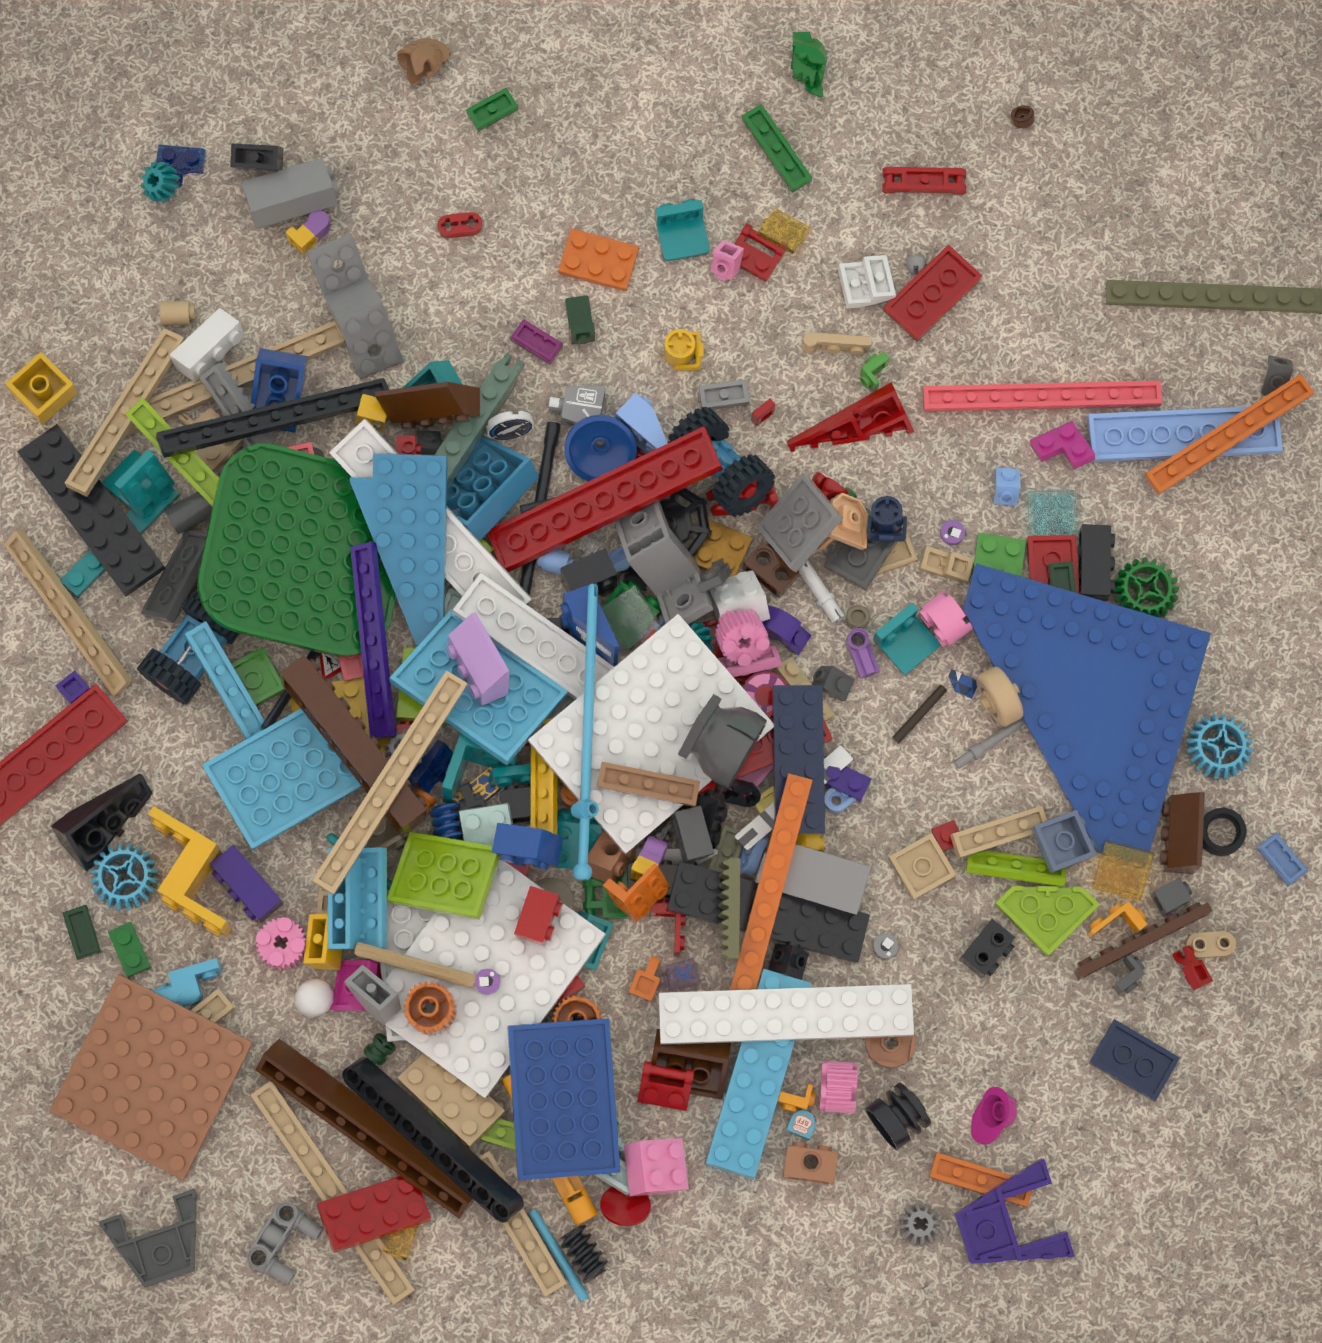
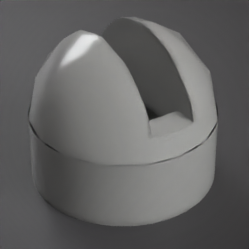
M920 256L907 258V269L911 274L914 273V270H918L919 273L925 267L926 258Z

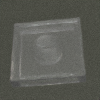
M633 586L602 607L619 644L620 653L625 652L646 638L653 629L657 631L662 627L637 586Z

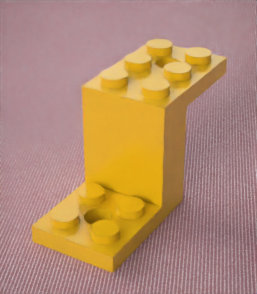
M153 806L148 813L152 820L151 824L155 826L158 832L165 836L171 833L172 837L176 839L175 841L185 847L157 890L162 896L160 900L164 902L165 906L175 912L178 908L181 909V913L191 922L198 924L201 921L204 923L203 926L206 930L216 937H219L220 934L227 937L232 929L228 922L192 900L212 870L210 864L222 854L220 848L215 842Z

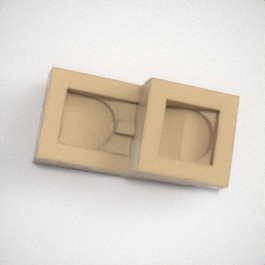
M925 546L918 570L956 581L968 582L974 559L953 551L947 553L930 546Z

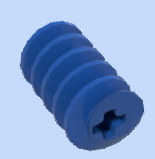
M460 803L441 804L430 811V816L435 818L431 822L432 826L436 827L433 831L434 836L456 840L463 836L462 831H457V828L462 826L461 822L455 821L456 818L460 817L459 812H454V809L459 807Z

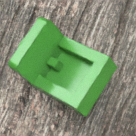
M884 351L879 355L873 354L865 361L866 364L861 367L860 381L865 388H871L873 392L878 390L879 381L874 375L887 367L890 358Z

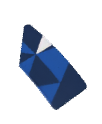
M951 669L948 676L954 691L972 699L977 689L976 680Z

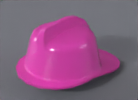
M1000 1087L989 1088L973 1113L971 1135L976 1142L982 1145L994 1142L1003 1128L1012 1125L1016 1119L1017 1100L1012 1096H1008L1004 1089Z

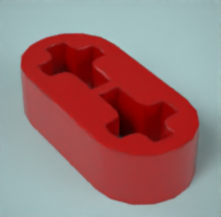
M474 212L444 215L438 221V231L444 238L474 236L482 230V219ZM471 219L474 220V223H478L474 225L473 229L469 225H465L469 224ZM446 222H450L452 226L451 231H446L444 227Z

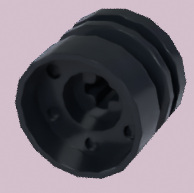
M901 1082L894 1086L897 1095L891 1090L886 1092L890 1102L889 1105L878 1098L865 1108L873 1125L896 1151L911 1140L906 1130L907 1128L918 1135L922 1132L919 1124L925 1129L932 1124L921 1101Z

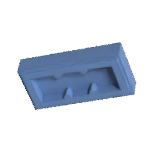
M1277 832L1256 848L1287 887L1308 871Z

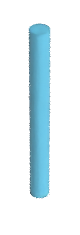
M532 1210L528 1213L529 1217L580 1302L584 1301L589 1295L538 1210Z

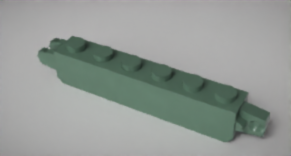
M508 353L504 355L500 363L496 362L480 386V417L470 418V422H456L435 453V455H448L447 489L485 434L488 421L499 413L516 386L517 377L523 370L525 363L519 360L513 370L510 369L507 365L510 364L512 356Z

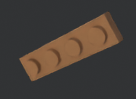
M606 762L601 763L597 788L693 807L696 806L700 781Z

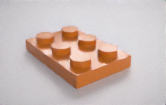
M571 228L558 274L627 292L639 246Z

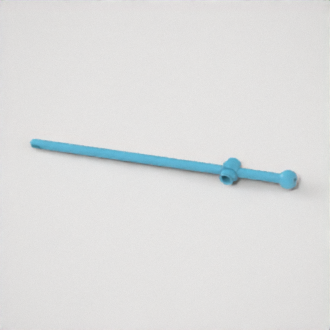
M593 583L588 586L581 793L580 800L571 807L572 815L580 819L578 864L573 869V876L576 880H589L592 876V868L588 865L589 821L599 812L598 804L590 800L598 586Z

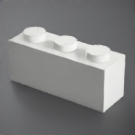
M219 308L170 354L175 369L195 383L217 361L223 359L225 354L234 345H237L245 335L241 324L234 317Z

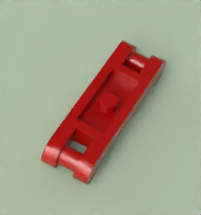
M884 167L882 169V176L885 178V183L882 184L883 193H953L954 195H964L967 193L966 185L964 184L966 170L963 168ZM901 177V182H894V178ZM949 178L955 179V183H949Z

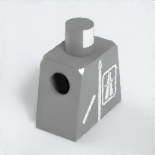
M567 386L564 398L550 397L548 410L562 412L561 424L572 428L577 422L586 417L602 415L605 386Z

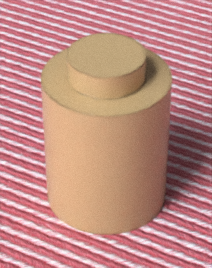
M190 301L160 302L161 325H190L191 320H195V306L190 305Z

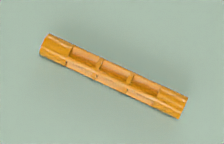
M508 1075L501 1081L512 1100L511 1076ZM579 1176L551 1178L575 1225L598 1214Z

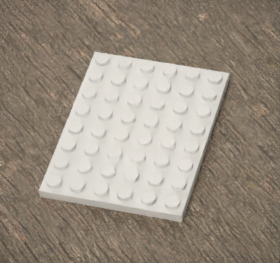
M679 614L594 684L590 800L598 804L599 812L593 818L624 854L635 847L683 804L597 788L602 762L700 781V791L712 780L703 773L695 754L691 753L685 759L679 756L678 752L696 718L713 694L722 698L719 704L720 708L744 707L757 712L767 720L757 741L774 727L773 722ZM584 693L528 739L530 745L578 801L580 800Z
M499 860L480 920L436 912L404 954L475 975L483 969H492L497 972L501 980L498 991L491 995H484L478 991L475 985L473 988H469L395 967L384 981L385 984L398 994L402 1008L385 1025L485 1099L510 1067L507 1026L542 1023L606 936L604 932L563 904L560 916L554 917L552 926L555 927L552 940L546 941L545 946L517 938L514 932L529 887L542 888L502 860ZM420 982L422 984L433 982L434 984L443 985L449 990L456 1001V1019L453 1023L449 1024L450 1028L446 1027V1031L441 1030V1034L436 1032V1035L422 1034L414 1029L404 1016L406 1014L404 1012V1009H406L404 1004L407 1003L405 1001L408 998L407 994H410V989H414V985L419 986ZM428 1003L425 1006L427 1010H425L424 1012H429L430 1014L435 1011L434 1008H436V1004L432 1006L430 1003Z

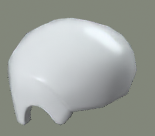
M318 978L307 980L298 987L294 995L295 1007L300 1014L308 1018L321 1016L331 1008L334 1002V991L325 980Z

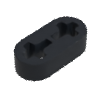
M734 779L730 785L732 790H728L729 788L717 783L715 785L716 794L725 803L752 807L761 798L760 791L752 782Z

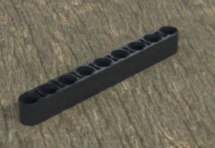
M361 1057L343 1070L342 1078L347 1086L497 1221L507 1222L523 1209L524 1200L514 1188L376 1064L366 1057Z

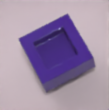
M75 670L55 685L57 690L70 704L90 689Z

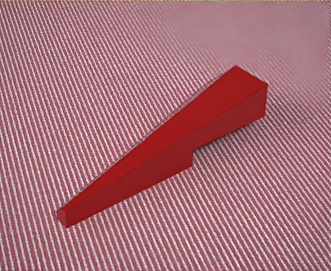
M891 382L787 440V444L791 452H793L797 446L810 445L813 449L818 448V443L831 441L833 445L869 440V435L884 433L885 437L893 436L892 432L906 430V433L909 434L913 433L914 430Z

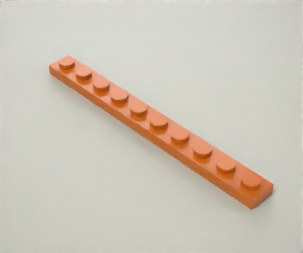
M788 773L730 990H756L813 781L811 779Z

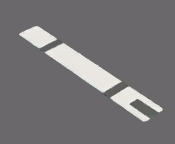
M842 746L836 748L824 759V784L831 779L826 774L828 766L837 767L842 770L853 760ZM774 802L735 835V838L746 850H749L774 828Z

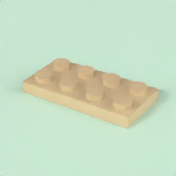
M424 1053L397 1078L403 1087L469 1149L505 1114V1110L490 1096L485 1099Z

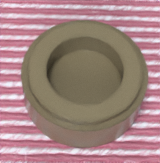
M852 606L846 613V623L851 629H864L869 624L870 613L864 606Z

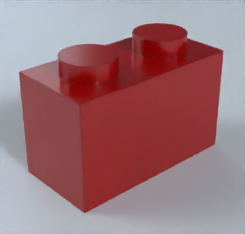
M530 886L514 935L517 938L545 946L546 941H551L555 931V927L552 926L554 917L560 916L563 903L560 902V896Z

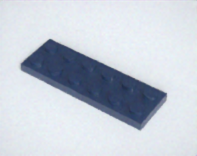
M773 685L774 825L789 773L813 780L798 834H825L823 685Z

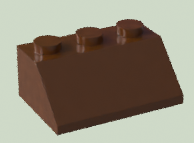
M1205 792L1170 795L1167 802L1163 803L1162 817H1166V825L1161 828V841H1165L1164 850L1160 852V865H1164L1163 872L1194 874L1202 866Z
M657 1029L651 1062L652 1065L678 1070H694L690 1094L722 1100L731 1042L660 1045V1029ZM650 1075V1076H649V1077L660 1078V1079H665V1080H670V1081H676V1082L684 1083V1081H682V1080L671 1079V1078H666V1077H661V1076H656V1075Z

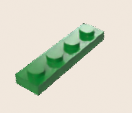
M762 104L742 115V121L792 193L812 181V176Z

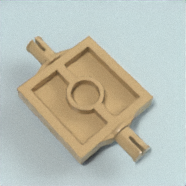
M209 407L195 420L185 412L179 415L178 420L186 426L221 416ZM240 439L195 450L194 452L215 473L221 465L227 463L236 454L237 449L244 441Z

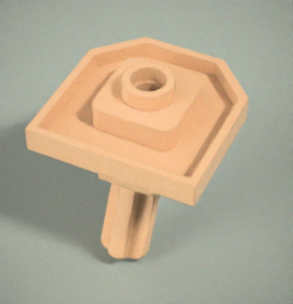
M844 493L838 494L830 502L843 516V519L820 544L818 549L823 550L834 539L860 550L867 549L868 513L861 500Z

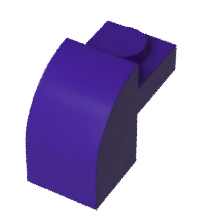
M768 605L770 619L762 621L768 633V638L778 640L791 653L799 655L811 635L800 626L802 622L782 609Z

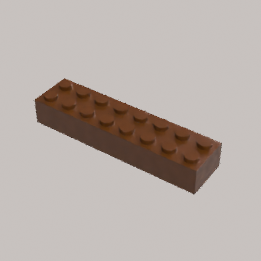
M303 655L280 672L281 684L368 794L391 757L389 755L384 756L380 751L381 745L373 735L369 737L364 730L366 726L358 716L354 718L349 711L351 707L343 697L338 698L334 692L336 689L328 678L323 679L319 673L320 668L312 658L308 660ZM409 780L406 781L385 814V817L402 838L426 820L427 809L425 807L427 804L420 794L414 795L410 789L412 785Z

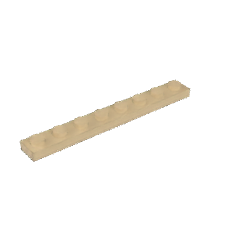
M165 328L162 330L65 481L67 488L84 496L89 495L134 424L125 414L140 399L144 398L147 402L149 401L173 363L170 354L185 341L184 337Z
M23 529L16 530L4 544L5 548L113 697L120 695L133 681L25 531Z

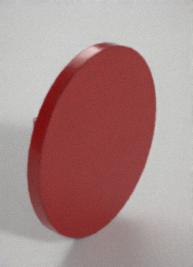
M611 1187L601 1197L600 1210L608 1221L616 1225L635 1226L647 1219L651 1210V1202L647 1195L630 1196L628 1194L627 1196Z

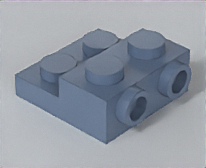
M1077 810L1037 824L1031 828L1050 873L1072 867L1097 855L1095 843L1089 838L1085 829V821Z

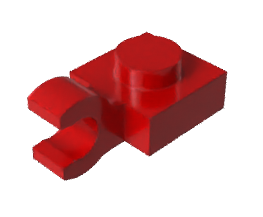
M1190 945L1182 948L1185 952V957L1181 951L1173 953L1175 961L1185 966L1181 969L1185 974L1186 981L1193 990L1213 982L1202 959H1196L1194 950Z

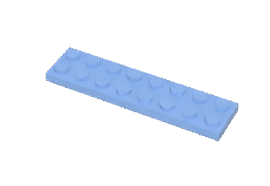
M1248 407L1088 414L1089 443L1095 453V460L1092 462L1169 459ZM1277 418L1220 456L1281 454L1283 447L1280 419Z

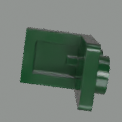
M589 297L566 298L565 304L571 344H586L595 341L594 322H592Z

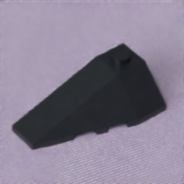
M139 773L71 810L51 825V828L61 845L87 872L95 866V860H102L101 852H104L106 856L108 855V845L116 835L118 837L122 836L125 832L122 826L129 817H136L153 793L143 775Z

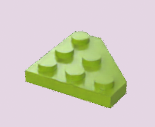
M1012 886L994 904L1046 957L1100 906L1083 887L1064 888L1058 886Z

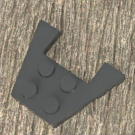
M196 1189L172 1196L180 1222L129 1239L122 1214L99 1221L100 1227L105 1231L145 1288L195 1271Z

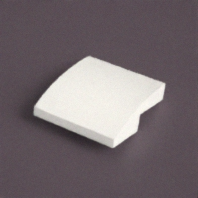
M887 255L863 257L862 262L839 264L838 273L847 309L874 305L896 297Z

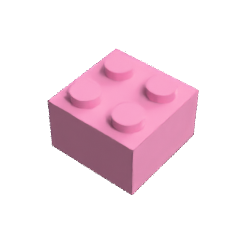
M682 1138L643 1140L624 1145L630 1196L668 1194L689 1189Z

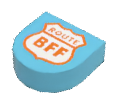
M797 1111L791 1117L786 1131L810 1140L815 1128V1118L808 1111Z

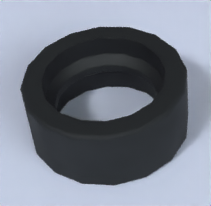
M1222 807L1215 808L1204 816L1203 849L1216 856H1227L1241 847L1245 841L1247 829L1245 821L1240 814L1233 809ZM1216 818L1228 819L1236 828L1235 840L1227 846L1216 845L1208 836V826Z

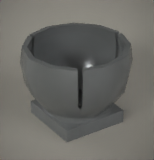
M713 694L696 718L678 755L687 759L691 753L695 754L703 773L715 783L729 788L754 748L767 720L757 712L744 707L720 708L719 704L722 698Z

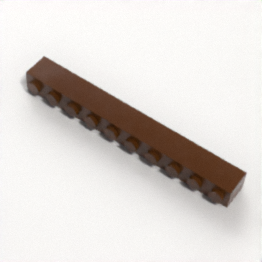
M280 1038L263 1054L255 1069L257 1072L458 1219L462 1217L475 1201L361 1097Z

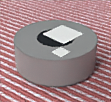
M881 934L873 943V951L881 959H890L898 951V941L891 934Z

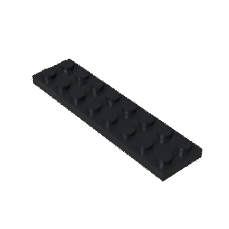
M58 424L17 451L125 597L166 569L99 479L88 496H84L66 487L65 481L80 460L81 455Z
M679 861L666 910L717 925L724 921V919L718 917V914L724 911V909L718 907V904L724 901V899L718 897L724 891V889L719 888V884L725 881L719 878L721 872ZM740 878V931L746 932L759 883ZM782 893L770 939L785 944L787 941L795 942L801 945L800 948L858 963L870 914L858 911L856 915Z

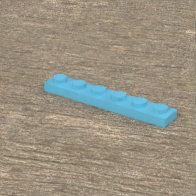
M204 621L183 634L245 740L262 731L261 725L264 722L262 715L207 622Z

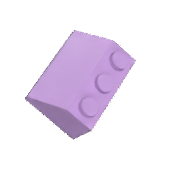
M476 612L471 613L448 635L446 650L452 660L455 659L458 663L457 669L461 678L467 679L471 696L474 699L477 698L481 706L508 695L510 671Z

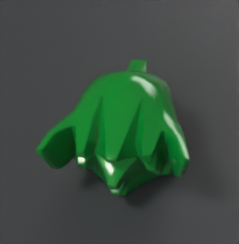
M793 32L792 78L797 79V81H803L807 92L823 97L822 82L827 63L826 49L818 39H812L810 32Z

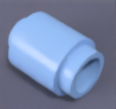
M556 549L539 557L537 566L542 567L544 571L561 576L560 568L574 562V559L570 558L571 553Z

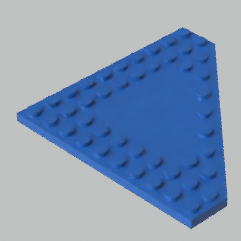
M976 563L962 611L966 615V619L971 623L978 641L986 651L992 666L1003 670L1011 683H1015L1020 691L1018 696L1024 712L1022 717L1025 721L1024 723L1039 746L1041 754L1050 770L1054 773L1065 797L1069 800L1073 809L1077 810L1079 815L1083 817L1086 824V832L1089 838L1094 841L1096 852L1145 867L1211 633Z

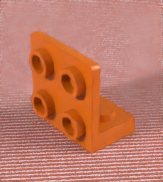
M653 864L630 889L620 881L616 884L610 878L603 884V887L614 904L637 923L649 913L651 907L658 900L666 895L670 885L659 867Z

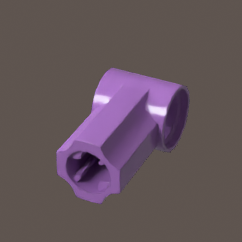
M861 628L851 630L846 638L845 646L850 652L859 679L879 673L880 669L869 643L868 633ZM854 636L860 637L863 640V645L855 646L851 642V638Z

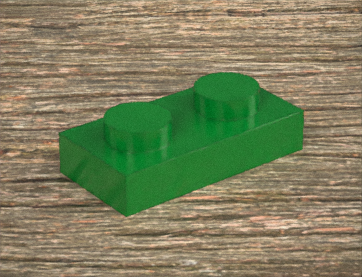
M504 88L466 109V113L479 132L517 111L518 105L508 89Z
M132 922L108 931L128 978L151 968Z

